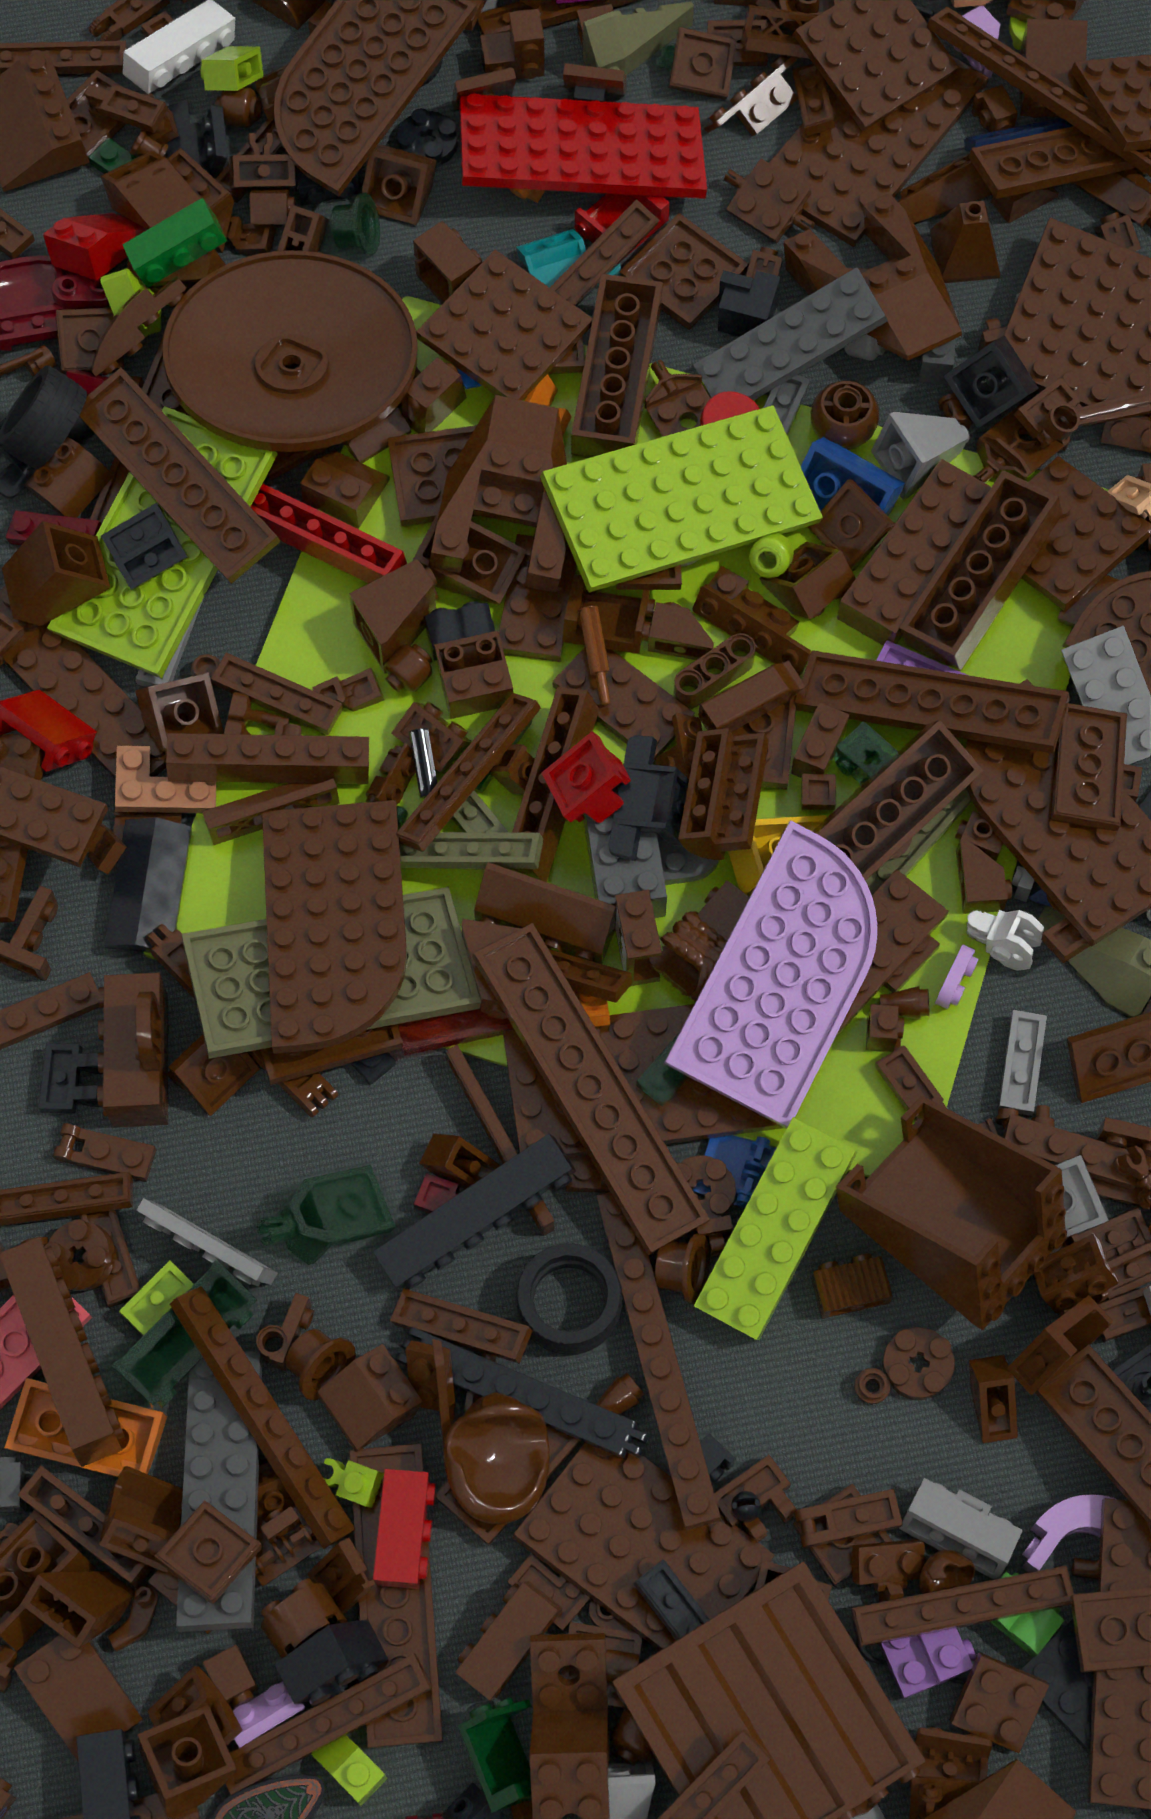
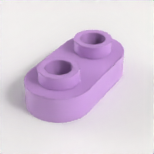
M965 945L961 946L935 1004L946 1009L949 1008L950 1004L958 1005L965 989L960 983L964 975L971 977L979 960L973 957L974 949Z

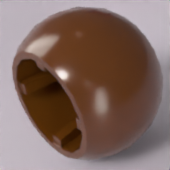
M850 380L833 382L822 389L814 399L811 408V424L819 439L825 437L847 450H851L865 444L877 429L879 423L877 400L869 389L858 382Z

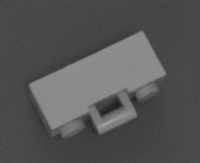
M926 1478L923 1479L902 1520L903 1525L899 1528L940 1551L952 1549L959 1552L973 1562L975 1570L994 1580L999 1579L1007 1566L1023 1531L1007 1519L989 1513L991 1505L960 1489L957 1494H954L943 1485L933 1483Z

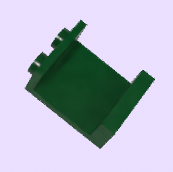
M508 1698L494 1704L492 1708L490 1704L480 1706L469 1712L471 1719L458 1725L492 1813L532 1800L530 1766L511 1721V1717L531 1707L529 1699L514 1703L512 1698Z

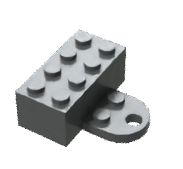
M620 783L612 789L617 795ZM583 813L585 816L583 823L594 896L597 900L615 905V895L649 890L655 918L665 917L667 904L665 885L694 882L706 878L716 869L720 861L696 856L687 851L682 845L671 846L657 832L641 831L636 861L615 857L609 851L614 813L602 823H597L587 814Z

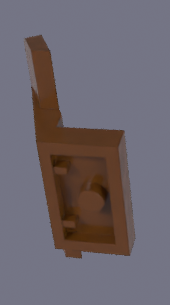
M432 1339V1345L411 1340L405 1349L409 1382L423 1400L420 1407L439 1411L443 1445L445 1435L454 1423L455 1394L450 1348L442 1347L440 1340Z

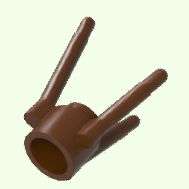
M43 345L29 354L1 364L0 376L25 366L34 377L44 366L48 365L55 368L57 363L50 350Z

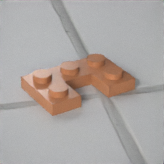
M117 746L115 812L202 813V811L216 807V782L168 781V777H150V746Z

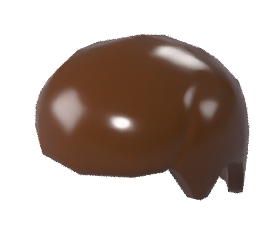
M943 1549L936 1552L922 1566L919 1578L921 1593L926 1594L970 1585L974 1577L975 1565L955 1550Z

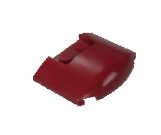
M28 256L0 262V350L11 351V346L58 338L56 310L99 309L64 308L53 300V282L63 275L78 274L52 266L50 256Z

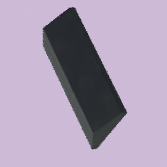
M157 817L125 820L122 843L126 846V849L118 861L105 948L151 953L150 949L153 946L146 939L150 932H154L163 940L156 931L159 925L164 924L171 932L177 929L192 833L191 826Z

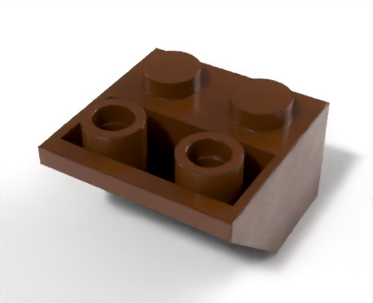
M498 631L434 645L450 719L498 709L514 693Z

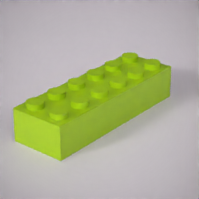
M793 1117L694 1306L744 1334L760 1340L837 1193L836 1186L844 1179L857 1151Z

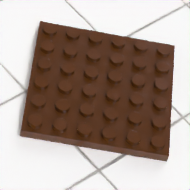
M1049 218L1004 333L1039 387L1036 391L1042 392L1062 377L1081 400V406L1085 407L1106 400L1151 390V258ZM1151 413L1144 414V415H1140V416H1145V417L1151 418Z

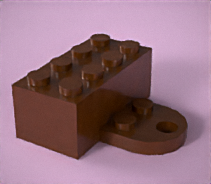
M160 973L104 975V987H99L98 989L99 1007L103 1008L104 1020H98L99 1040H103L104 1052L98 1053V1071L103 1073V1085H99L97 1089L98 1105L103 1106V1115L109 1118L113 1128L168 1125V994Z

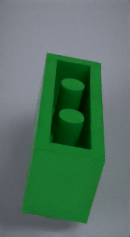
M202 197L122 245L133 270L148 288L227 242V239L215 214Z

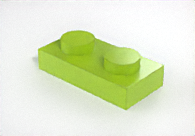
M169 1260L119 1313L144 1337L172 1309L170 1303L176 1297L187 1293L194 1284Z

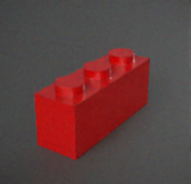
M385 1469L373 1575L376 1586L419 1589L420 1579L427 1580L429 1557H422L424 1542H431L432 1520H426L427 1506H434L436 1483H430L428 1472Z

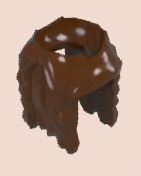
M690 911L684 914L681 921L674 924L672 927L673 933L667 932L661 937V941L666 945L662 946V955L649 957L648 963L654 971L660 973L668 982H671L672 986L678 989L682 995L696 1002L727 941L722 935L717 934L715 929L709 927L707 922H702L699 915Z

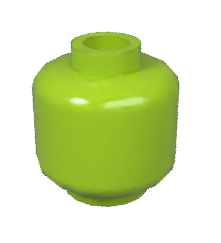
M779 533L770 534L758 539L750 549L749 561L751 567L761 577L774 578L780 576L793 561L794 551L792 544L788 538Z

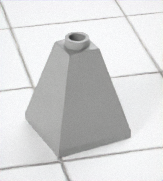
M892 412L889 414L871 452L884 471L906 483L900 494L902 500H905L924 484L941 459L950 463L961 453L965 444L969 441V433L964 425L958 423L956 418Z
M652 1761L648 1763L636 1762L635 1766L626 1762L609 1763L610 1819H647L655 1786Z

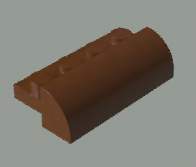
M729 728L698 731L678 838L682 846L690 853L706 859L724 860L725 851L752 848L769 743L765 733L733 736Z

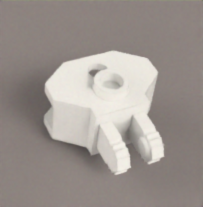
M973 910L972 913L967 915V934L972 939L975 938L976 941L986 944V952L990 953L991 957L998 960L1004 966L1016 971L1030 969L1034 952L1031 947L1041 945V938L1044 932V926L1033 915L1020 910L1010 912L999 910L997 916L986 912L982 913L981 910Z

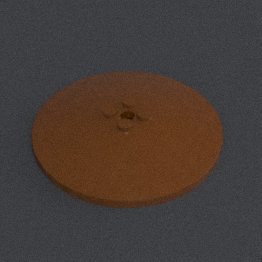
M274 251L256 254L228 263L214 270L192 286L173 309L166 325L162 346L164 369L171 391L179 404L195 421L212 433L234 443L255 449L282 452L326 448L353 439L376 426L398 406L409 390L415 375L418 355L417 334L413 318L401 297L388 283L370 270L354 262L310 251ZM293 363L299 365L295 369L285 368V366L292 365Z

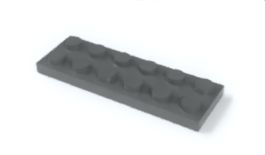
M858 267L693 365L698 374H701L702 381L711 398L721 392L733 391L742 393L754 401L886 323L888 320Z

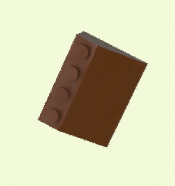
M48 50L18 60L0 75V184L3 192L90 163Z

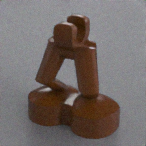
M233 693L224 734L251 735L246 730V724L248 721H253L274 729L275 735H301V727L289 724V718L265 711L251 709V701L248 694Z

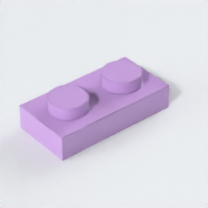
M283 1681L269 1687L266 1692L234 1709L233 1713L243 1730L234 1738L239 1748L305 1709L303 1703H293Z

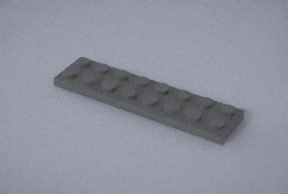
M244 1352L262 1380V1356L260 1352ZM202 1355L190 1356L181 1526L205 1500L256 1539L260 1447ZM256 1556L213 1605L179 1579L176 1621L178 1631L192 1632L254 1628Z

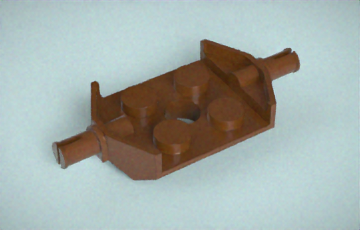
M658 360V364L655 361L651 365V369L659 381L645 398V409L659 433L664 437L692 429L681 426L680 422L683 419H692L697 424L695 427H699L701 413L707 402L711 399L702 385L701 374L672 375L668 372L662 360Z
M1025 401L978 439L975 448L984 468L973 477L986 483L991 478L997 479L1002 470L1026 481L1027 477L1061 449L1064 452L1067 450L1070 436L1064 440H1055L1042 449L1040 447L1042 443L1037 437L1033 438L1014 415L1020 407L1028 402ZM1018 434H1027L1033 440L1024 441L1018 436Z

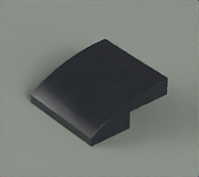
M157 503L101 535L131 590L136 589L188 558Z

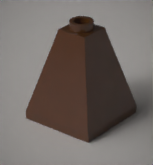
M971 201L959 203L930 229L934 258L939 266L944 283L1000 278L997 254L985 202Z

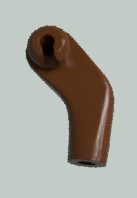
M141 1585L135 1590L129 1618L121 1627L108 1635L116 1652L141 1640L148 1634L158 1603V1593L151 1585Z

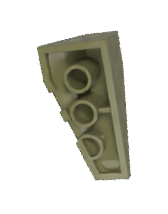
M683 2L661 5L656 11L646 12L644 8H636L633 14L622 15L620 11H612L584 21L583 61L585 65L625 70V74L628 75L677 37L679 27L688 29L693 25V3Z
M1046 906L1038 921L1044 926L1045 932L1065 919L1066 916L1052 907ZM1121 927L1094 946L1086 948L1068 960L1077 970L1076 974L1083 981L1086 980L1099 993L1098 997L1107 1006L1129 1018L1139 1016L1151 997V940Z

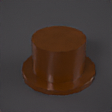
M694 1234L689 1243L673 1241L660 1248L657 1254L655 1266L657 1287L661 1290L683 1292L688 1304H695L708 1280L710 1251L708 1240L704 1234Z
M319 1329L308 1330L302 1334L288 1351L286 1367L299 1378V1391L307 1400H318L317 1391L355 1360V1346L346 1338L340 1337L332 1340Z

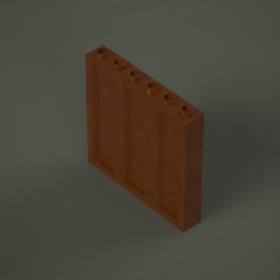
M804 1561L610 1682L677 1797L698 1778L744 1729L770 1754L772 1758L714 1819H851L857 1814L856 1806L865 1800L870 1805L879 1801L889 1793L886 1788L898 1779L901 1784L908 1782L920 1773L918 1766L926 1762Z

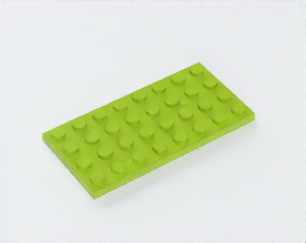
M774 405L545 470L540 476L588 593L745 546L770 534H784L819 523L823 518Z
M164 406L162 412L251 507L278 455L277 452L255 449L226 440L200 425L191 416ZM129 472L96 534L110 588L51 620L47 629L62 636V638L162 679L218 569L159 505L188 558L136 589H130L101 537L104 533L157 503Z

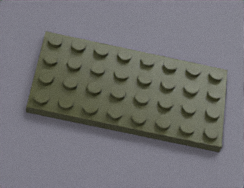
M449 887L403 895L407 944L405 976L402 986L391 1006L368 1029L480 1009L481 1000ZM267 919L182 934L183 948L208 1059L272 1047Z

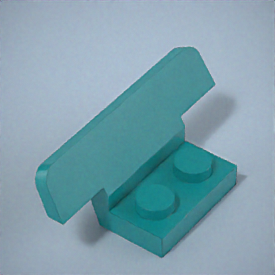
M574 229L516 247L518 257L526 266L527 272L549 288L586 251L583 238ZM620 263L609 275L619 276V271L621 270Z

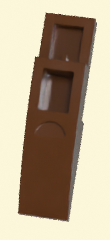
M178 276L174 277L153 295L145 285L142 286L119 309L106 328L96 349L91 365V371L95 376H98L100 373L104 376L108 375L119 365L117 360L125 353L130 357L143 347L141 341L145 336L138 327L141 324L145 327L152 324L160 317L158 313L160 309L165 305H168L170 308L173 307L184 296L182 292L187 288Z

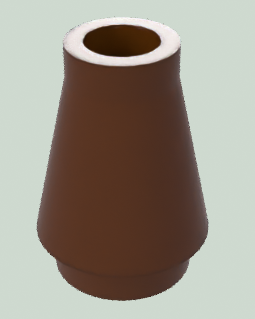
M920 986L889 994H880V1005L899 1006L898 1016L921 1020V1016L930 1015L928 989H920Z
M626 1372L620 1378L618 1375L595 1405L619 1415L639 1404V1399L645 1394Z

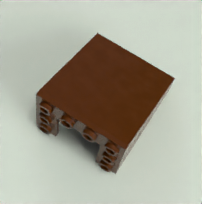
M921 1095L901 1117L903 1141L865 1181L864 1167L857 1164L836 1186L839 1211L972 1324L984 1330L992 1320L995 1321L1000 1317L1006 1303L1013 1296L1016 1297L1021 1293L1027 1279L1033 1272L1037 1273L1042 1269L1047 1256L1054 1248H1060L1066 1239V1209L1064 1208L1062 1169ZM919 1113L917 1120L912 1125L915 1116ZM855 1181V1184H854V1186H853V1189L850 1188V1186L852 1185V1183Z

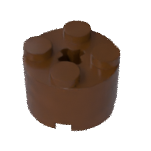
M310 1578L299 1582L292 1589L293 1594L282 1602L275 1600L261 1611V1615L264 1618L261 1628L281 1659L328 1625L348 1622L322 1583H313Z

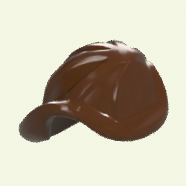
M499 1392L488 1394L476 1400L467 1409L466 1413L450 1426L444 1439L443 1459L450 1488L459 1505L471 1517L491 1524L510 1523L524 1517L535 1507L541 1498L549 1474V1440L544 1417L534 1408Z

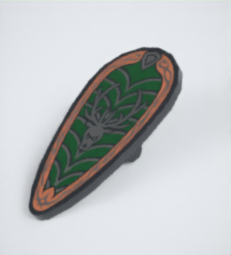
M292 1774L270 1779L247 1787L227 1797L216 1808L212 1819H313L326 1793V1783L320 1776L309 1774Z

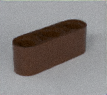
M743 633L735 634L681 670L674 680V698L687 708L693 709L747 673L754 663L756 647L753 638ZM743 651L747 655L739 657L733 654V652ZM715 668L719 669L721 673L711 674L707 670ZM685 686H691L696 690L693 692H686L681 688Z

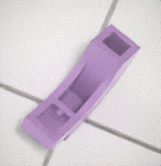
M1080 1495L1063 1500L1048 1509L1030 1529L1042 1539L1039 1540L1034 1537L1022 1554L1027 1558V1561L1022 1568L1028 1573L1040 1571L1060 1540L1069 1535L1088 1533L1100 1537L1102 1500L1104 1498H1115L1103 1495Z

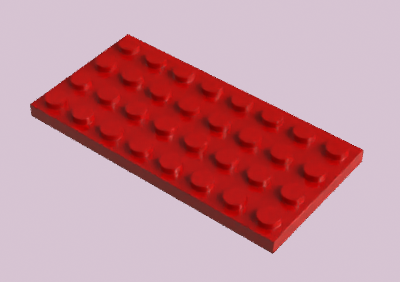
M480 94L461 96L459 99L462 186L706 198L707 182L699 107Z

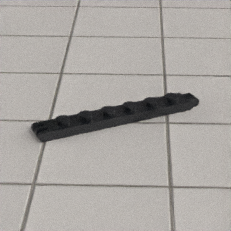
M410 1327L407 1334L419 1340V1342L432 1345V1339L442 1342V1347L450 1348L453 1384L455 1387L480 1398L494 1392L511 1396L522 1404L528 1405L541 1413L546 1426L621 1458H624L626 1453L641 1457L643 1449L631 1444V1441L633 1439L646 1444L649 1436L636 1430L639 1424L635 1421ZM404 1340L401 1347L406 1349L410 1341ZM398 1353L395 1360L407 1366L406 1355Z

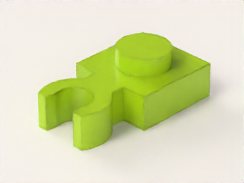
M326 1458L324 1463L332 1466L333 1475L330 1479L324 1478L330 1488L338 1487L336 1495L372 1508L384 1473L349 1460L345 1467L340 1461Z

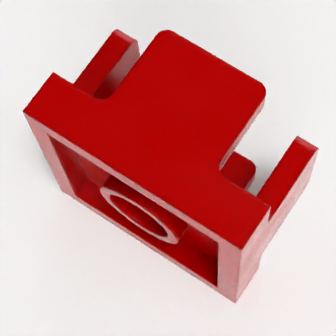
M593 731L542 772L563 817L571 823L575 819L578 822L585 819L583 813L587 814L597 823H602L624 804L622 798L612 789L621 782L627 785L631 781L621 760L604 746L601 738Z

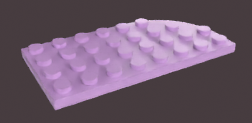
M791 820L789 821L664 1062L665 1065L786 1129L792 1118H795L869 971L876 949L877 917L872 895L861 872L843 851L820 835Z

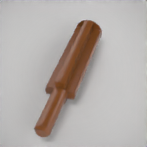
M587 606L579 609L590 674L596 675L600 703L605 706L610 704L605 675L610 670L598 606Z

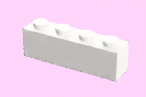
M213 0L205 1L125 50L123 53V75L147 94L159 87L165 86L167 82L180 74L186 73L189 68L201 62L202 59L223 47L229 46L234 41L236 18Z

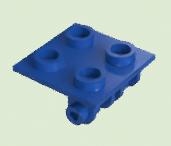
M730 1135L710 1138L704 1156H710L723 1161L732 1173L736 1186L735 1206L746 1207L776 1148L769 1146L770 1140L765 1137L758 1136L756 1141H751ZM698 1182L697 1187L693 1188V1192L705 1196V1193L711 1192V1187H706L704 1182Z

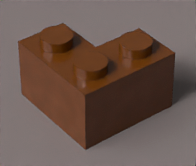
M539 9L509 12L510 32L480 35L484 74L512 67L514 68L516 80L545 76L544 34Z

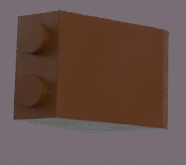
M1027 19L1019 54L1085 97V93L1071 73L1074 62L1086 61L1088 21ZM1019 90L1020 116H1031L1034 118L1058 117L1054 112Z
M45 521L41 522L2 567L13 619L40 626L110 588L98 537Z
M419 559L349 593L353 623L384 674L387 673L384 663L400 646L406 644L411 646L425 629V616L436 609V601L439 600L434 588L437 585L436 577L429 567H423Z

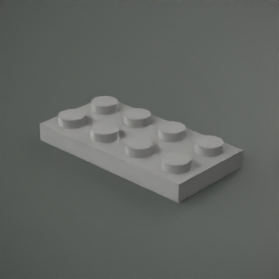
M1124 625L1062 649L1061 653L1082 706L1127 713L1124 764L1130 765L1150 757L1151 695Z
M143 1198L136 1210L146 1216L143 1222L159 1232L163 1231L168 1235L171 1232L176 1233L173 1237L174 1241L197 1252L201 1249L205 1250L203 1258L219 1267L222 1266L226 1269H229L230 1266L234 1267L235 1270L232 1274L250 1285L253 1284L258 1287L261 1282L272 1285L278 1274L271 1268L161 1204Z

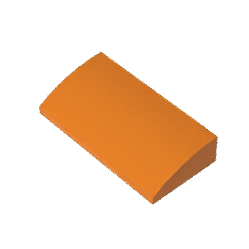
M26 1378L5 1449L115 1477L120 1475L124 1466H129L148 1474L164 1430L167 1415L164 1412L111 1399L112 1405L107 1406L106 1409L113 1407L125 1437L119 1439L122 1451L81 1467L71 1449L47 1383Z

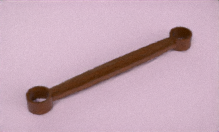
M1151 390L1106 400L1077 409L1068 403H1058L1045 415L1043 419L1044 430L1051 438L1064 440L1081 426L1151 413ZM1053 414L1064 416L1069 422L1070 429L1059 427L1054 421Z

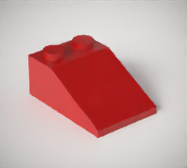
M115 213L63 218L43 233L52 266L97 281L127 257L122 244L145 232L147 229L124 216Z

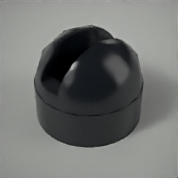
M742 1491L734 1496L731 1510L737 1520L746 1523L752 1522L760 1514L761 1504L757 1495L750 1491ZM739 1502H755V1505H744L737 1507V1503Z

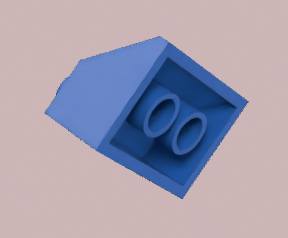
M825 437L812 442L801 465L820 512L844 483L851 479L888 516L906 484Z

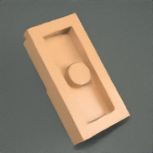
M1127 475L1107 491L1128 511L1138 514L1144 519L1148 516L1151 521V483Z

